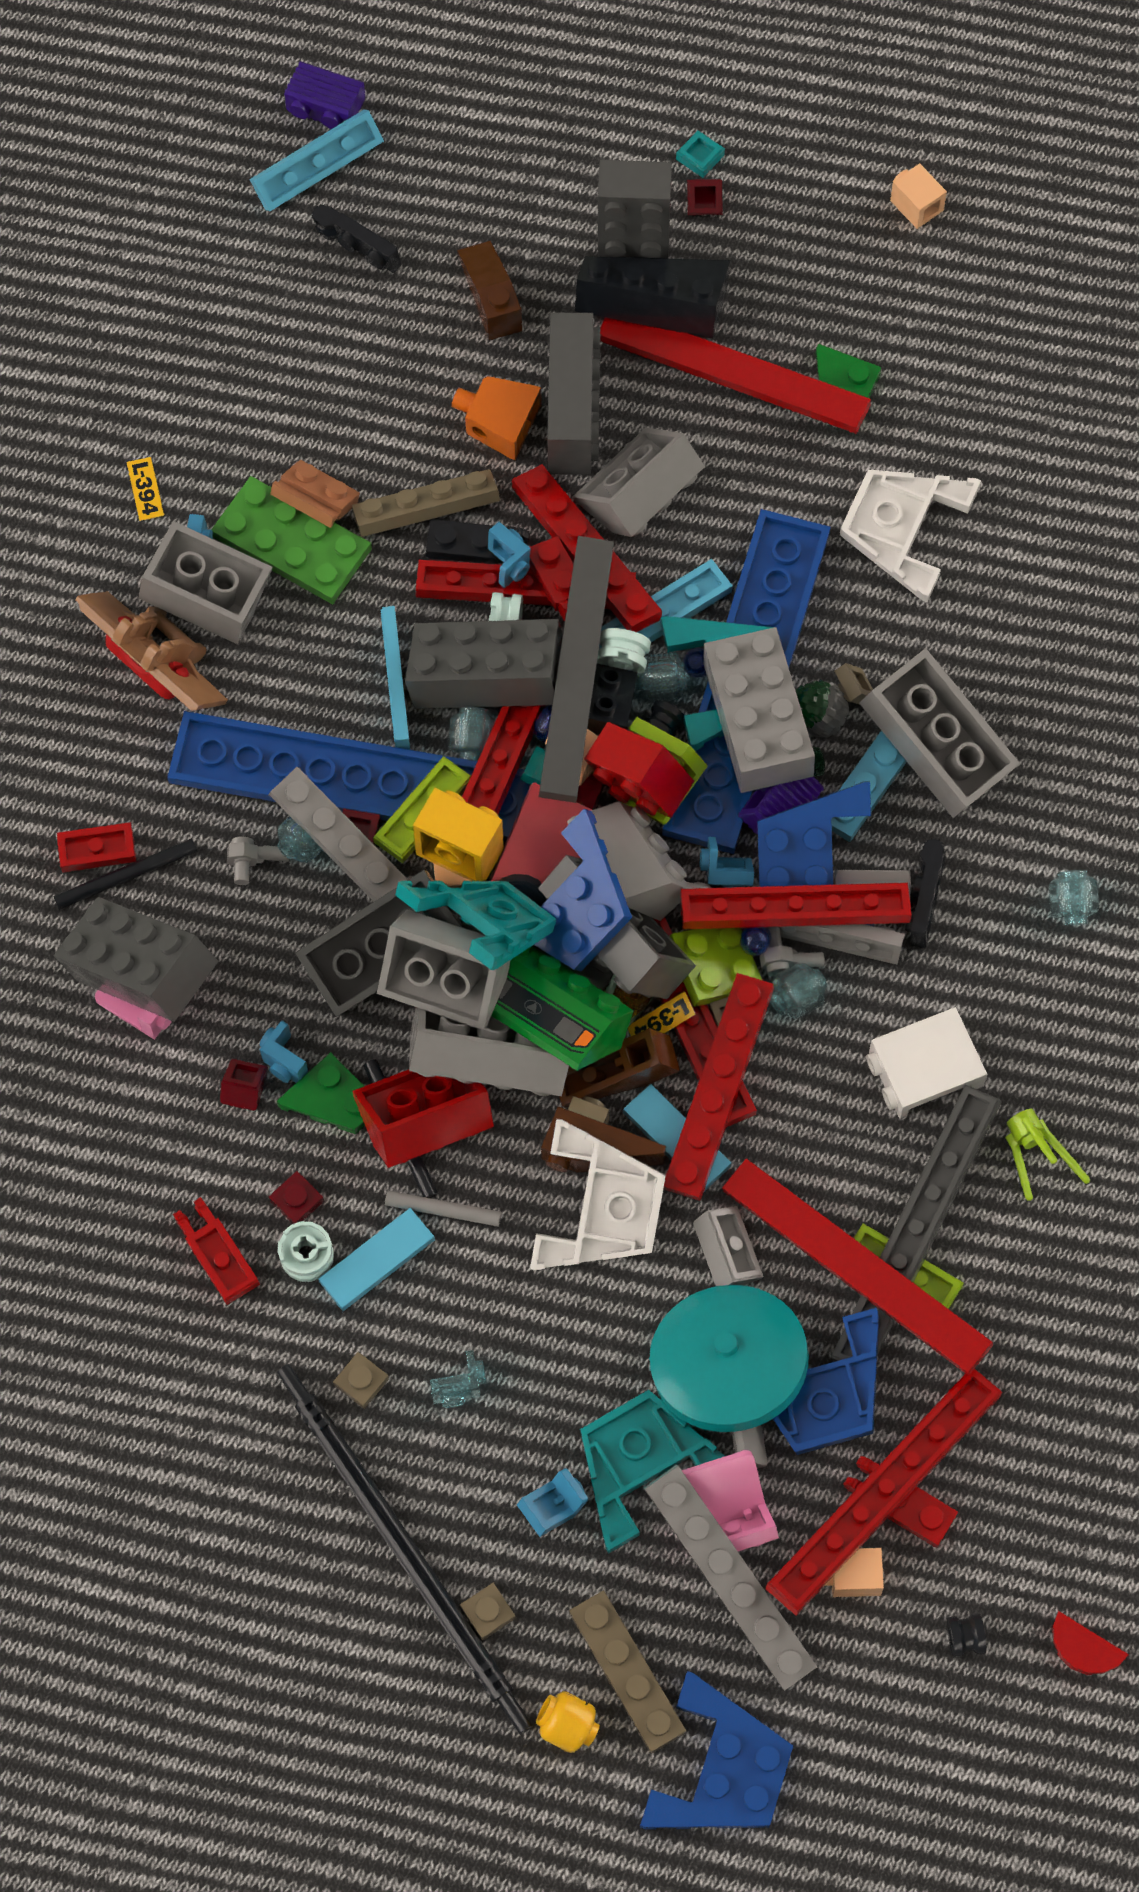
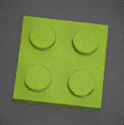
M741 928L692 929L670 935V938L696 965L683 980L694 1007L710 1004L711 1002L729 997L737 973L762 980Z

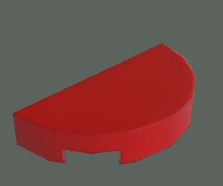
M1060 1611L1057 1612L1052 1626L1053 1643L1058 1651L1059 1658L1072 1670L1085 1675L1104 1674L1117 1669L1129 1655Z

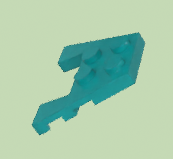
M669 616L661 617V627L667 653L701 647L707 642L774 628ZM717 709L684 715L688 742L695 751L704 747V743L717 736L719 738L724 736Z
M399 881L395 893L399 899L416 912L448 906L461 916L463 922L473 925L485 934V937L472 939L469 953L490 970H496L551 934L556 923L555 917L507 881H463L461 888H450L442 881H428L427 888L412 887L413 883L411 881Z
M650 1390L645 1391L580 1429L607 1552L610 1553L640 1535L638 1528L620 1498L688 1458L697 1466L725 1457L717 1450L714 1444L707 1438L704 1439L687 1422L677 1417Z

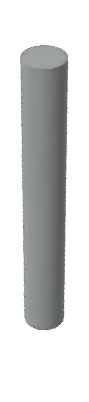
M389 1190L385 1198V1206L406 1210L411 1208L417 1212L496 1227L500 1225L501 1211Z

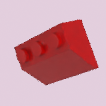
M408 1069L352 1091L372 1144L388 1168L405 1163L428 1152L439 1150L446 1145L475 1136L482 1131L494 1127L488 1091L482 1083L474 1082L467 1084L459 1082L454 1078L442 1076L425 1077Z

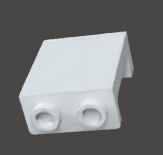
M956 1007L871 1040L869 1054L866 1055L872 1074L874 1076L879 1075L885 1086L882 1089V1095L889 1110L895 1109L899 1118L907 1116L908 1110L962 1089L965 1085L975 1089L984 1086L987 1072Z

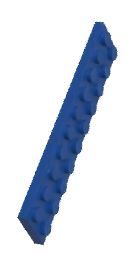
M761 509L726 622L777 627L790 669L831 527ZM709 681L698 713L716 710ZM717 736L704 743V747L695 751L708 767L667 824L663 826L662 835L707 847L708 837H716L718 850L734 854L744 823L743 819L738 817V814L752 796L753 790L744 793L740 792L725 737L719 738Z
M184 711L167 778L169 784L276 802L269 795L270 791L298 767L342 813L343 808L379 814L381 820L388 821L441 760L443 755ZM444 756L469 775H472L478 762ZM518 768L498 814L503 823L504 842L508 839L530 788V784L520 780L525 769Z

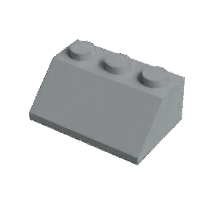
M645 427L572 497L577 504L612 533L632 537L641 533L647 527V522L657 512L665 510L672 503V498L681 489L693 484L696 480V475L705 468V465L684 433Z
M173 521L142 576L138 599L238 644L253 617L271 574L272 566Z
M618 801L591 810L597 821L594 825L599 838L604 840L608 851L606 857L611 871L617 875L628 907L661 921L680 903L681 889H690L684 880L687 876L686 872L676 861L671 860L666 852L669 850L667 843L662 837L652 831L649 826L651 823L650 817L638 806L633 808ZM576 816L571 817L567 823L569 824Z
M407 909L390 926L377 994L485 1030L506 982L511 960L496 970H490L469 953L472 939L485 937V935Z

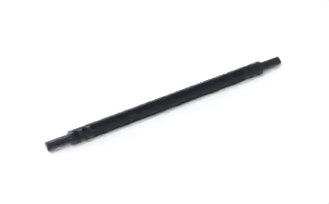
M290 1364L279 1369L277 1375L296 1401V1410L302 1416L314 1437H316L460 1651L492 1702L499 1703L520 1735L533 1727V1724L512 1695L513 1687L507 1681L503 1672L499 1669L494 1659H492L359 1462L332 1419L326 1413L324 1407L318 1401L316 1395L309 1394Z

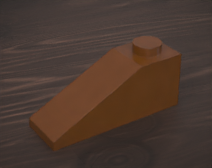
M491 241L457 250L488 340L521 332L522 310L511 279Z
M648 1028L624 1039L621 1049L578 1071L569 1066L562 1096H559L562 1107H569L573 1096L582 1100L583 1097L599 1099L647 1086L679 1072L680 1067L671 1037Z
M557 1107L541 1146V1158L546 1161V1165L560 1172H567L568 1169L577 1173L589 1171L590 1161L550 1154L557 1118L572 1124L648 1166L663 1165L666 1158L665 1145L561 1107Z

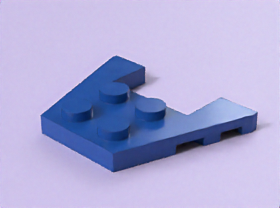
M870 781L860 782L849 788L833 792L822 798L758 820L759 887L833 885L831 819L833 817L871 816Z
M583 809L561 832L583 862L541 906L556 918V923L551 934L534 944L573 970L582 971L632 919L617 875L612 873L606 854L608 851L605 842L599 838L594 825L597 823L595 815L587 809Z
M877 1308L842 1317L853 1356L808 1369L804 1384L796 1398L783 1412L773 1418L796 1455L873 1434L879 1313Z
M687 1671L676 1709L716 1721V1726L693 1802L651 1790L640 1828L770 1827L793 1745L697 1675Z

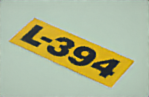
M151 457L127 462L139 521L164 516Z
M684 991L632 1023L628 1030L631 1036L648 1028L666 1033L696 1014Z

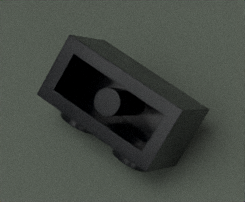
M599 663L596 664L587 729L599 736L606 723L610 722L627 730L638 672Z

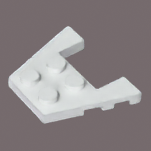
M868 470L841 526L840 536L919 599L928 602L940 576L941 569L908 557L910 548L932 501H937L968 513L980 488L981 480L976 478H968L967 481L950 480V476L936 475L935 478L914 477V473Z
M556 1118L550 1154L590 1161L576 1240L536 1233L530 1269L541 1270L561 1265L568 1266L588 1261L652 1253L665 1175L572 1124Z

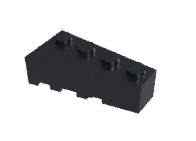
M585 256L577 278L575 312L593 313L596 316L713 339L727 293L730 260Z

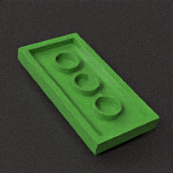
M250 476L211 529L213 531V538L272 566L273 572L333 605L372 550L371 542L335 522L329 528L270 495L272 487Z

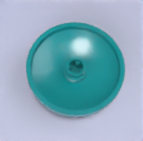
M723 1285L696 1292L674 1306L666 1314L655 1331L649 1359L657 1393L667 1408L677 1417L701 1429L716 1432H735L751 1429L772 1420L793 1402L804 1384L808 1370L809 1355L802 1325L794 1312L783 1301L758 1288L743 1285Z

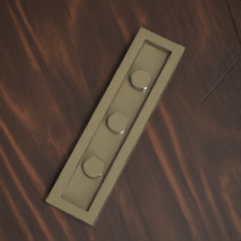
M488 469L471 472L468 475L449 480L437 481L433 484L411 490H402L398 493L376 499H367L364 502L351 506L360 536L364 537L500 501V497L491 470Z
M605 1591L599 1592L570 1609V1616L650 1753L656 1752L686 1734V1729Z

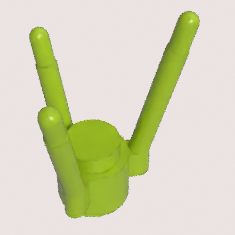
M1033 1109L1023 1110L1008 1120L1007 1126L1011 1133L1005 1139L1012 1149L1021 1186L1027 1201H1031L1033 1195L1020 1145H1023L1025 1149H1031L1038 1145L1050 1163L1055 1164L1057 1163V1158L1047 1144L1048 1142L1085 1184L1090 1182L1089 1176L1049 1131L1044 1120H1039Z

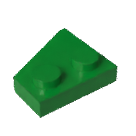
M818 344L816 347L818 380L870 398L880 377L882 367Z
M331 1052L277 1100V1105L281 1110L287 1112L292 1110L309 1116L311 1120L323 1124L331 1123L336 1125L338 1129L357 1134L365 1126L352 1092L364 1087V1085Z

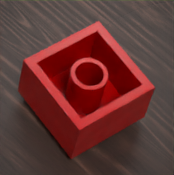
M610 722L606 723L584 758L594 769L592 775L598 781L610 787L608 793L623 803H627L629 800L634 801L640 809L652 816H655L658 812L671 818L694 783L692 777L663 745Z

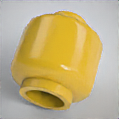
M562 1691L556 1696L550 1694L544 1701L536 1719V1724L540 1726V1736L545 1741L569 1753L577 1751L583 1744L589 1747L594 1741L600 1726L594 1722L596 1717L595 1707L567 1691Z

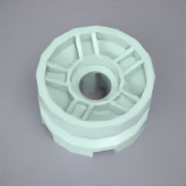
M493 592L489 621L522 620L523 595L513 594L512 597H504L503 593Z
M608 628L601 631L600 645L602 648L598 650L597 663L638 672L637 675L645 672L647 660L644 656L650 650L651 641L649 638L635 631L620 628Z
M304 1221L292 1224L283 1231V1235L280 1241H278L277 1252L283 1270L295 1280L300 1282L315 1281L328 1272L333 1264L334 1250L329 1234L318 1224ZM304 1246H309L312 1248L309 1258L304 1259L299 1250Z

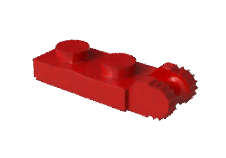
M556 536L530 546L529 565L554 610L559 611L565 621L574 563L559 537Z
M200 1197L193 1201L198 1215L204 1219L207 1225L194 1232L189 1219L180 1210L174 1213L173 1217L186 1236V1243L226 1305L259 1286L260 1283L219 1218L215 1219Z
M860 1456L856 1463L858 1468L868 1475L879 1466L876 1462ZM847 1477L843 1485L848 1491L853 1493L862 1482L856 1478ZM916 1487L888 1519L933 1547L938 1548L955 1520L958 1511Z

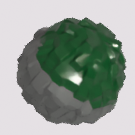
M820 679L819 681L806 683L795 690L809 737L828 738L831 735H836L840 731V726L844 725L849 709L844 693L838 685Z

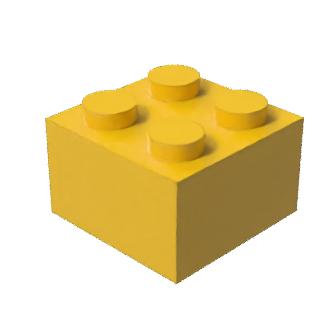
M434 788L413 824L416 855L470 881H486L504 850L503 823L498 814L487 807L481 806L477 808L468 804L461 795L450 790L443 792Z

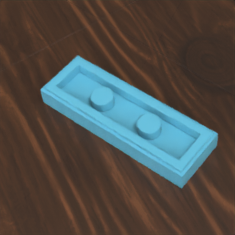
M650 1084L623 1109V1114L651 1141L665 1145L666 1156L672 1160L686 1118ZM719 1150L704 1192L731 1167V1162Z
M409 1208L318 1279L319 1283L340 1309L345 1311L435 1241L434 1235L414 1211Z

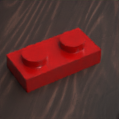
M131 822L57 833L62 873L136 862Z

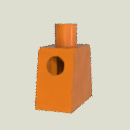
M488 376L483 378L477 393L459 387L453 397L452 408L467 413L465 417L466 433L506 457L516 460L541 407V387Z

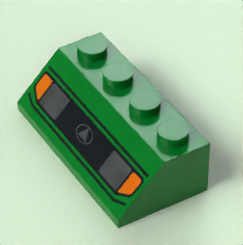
M531 946L511 959L506 982L491 1016L578 1071L621 1049L634 1010L621 1003V1000L615 995L605 993L591 984L588 978L575 974L562 966L556 958L547 956Z

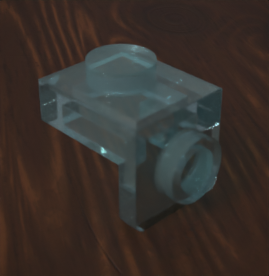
M473 1350L465 1351L468 1374L430 1380L434 1404L442 1403V1407L451 1408L465 1404V1399L481 1397L479 1385L486 1384L483 1360L475 1361Z

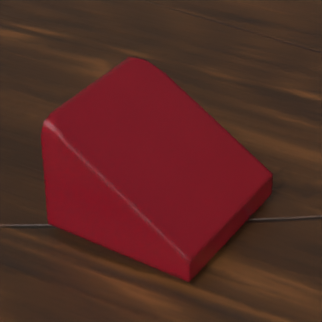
M722 179L687 180L688 215H723Z
M231 1059L221 1081L220 1102L229 1106L252 1111L256 1110L266 1080L268 1066Z

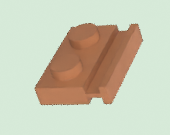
M299 460L281 476L280 481L273 482L270 495L331 528L336 519L340 520L352 509L351 505L358 503L360 492L318 470L313 465Z

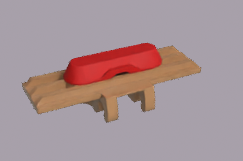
M108 591L77 596L75 601L79 603L80 611L106 633V647L161 697L168 700L176 697L191 711L226 704L228 699L203 677L194 666L206 654V647L190 639L166 617V611L158 607H148L144 613L136 615ZM154 628H158L170 641H164L159 646L151 636Z

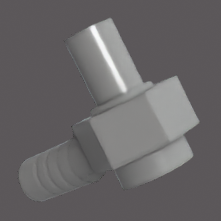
M249 837L233 838L227 849V864L234 866V883L237 885L249 884L250 866H256V863H263L264 860L289 862L290 847L269 845L260 847L254 845V840Z
M772 927L765 930L767 948L762 950L759 957L761 969L767 970L769 976L788 974L790 967H824L825 958L823 952L798 953L796 950H792V947L782 946L780 928Z

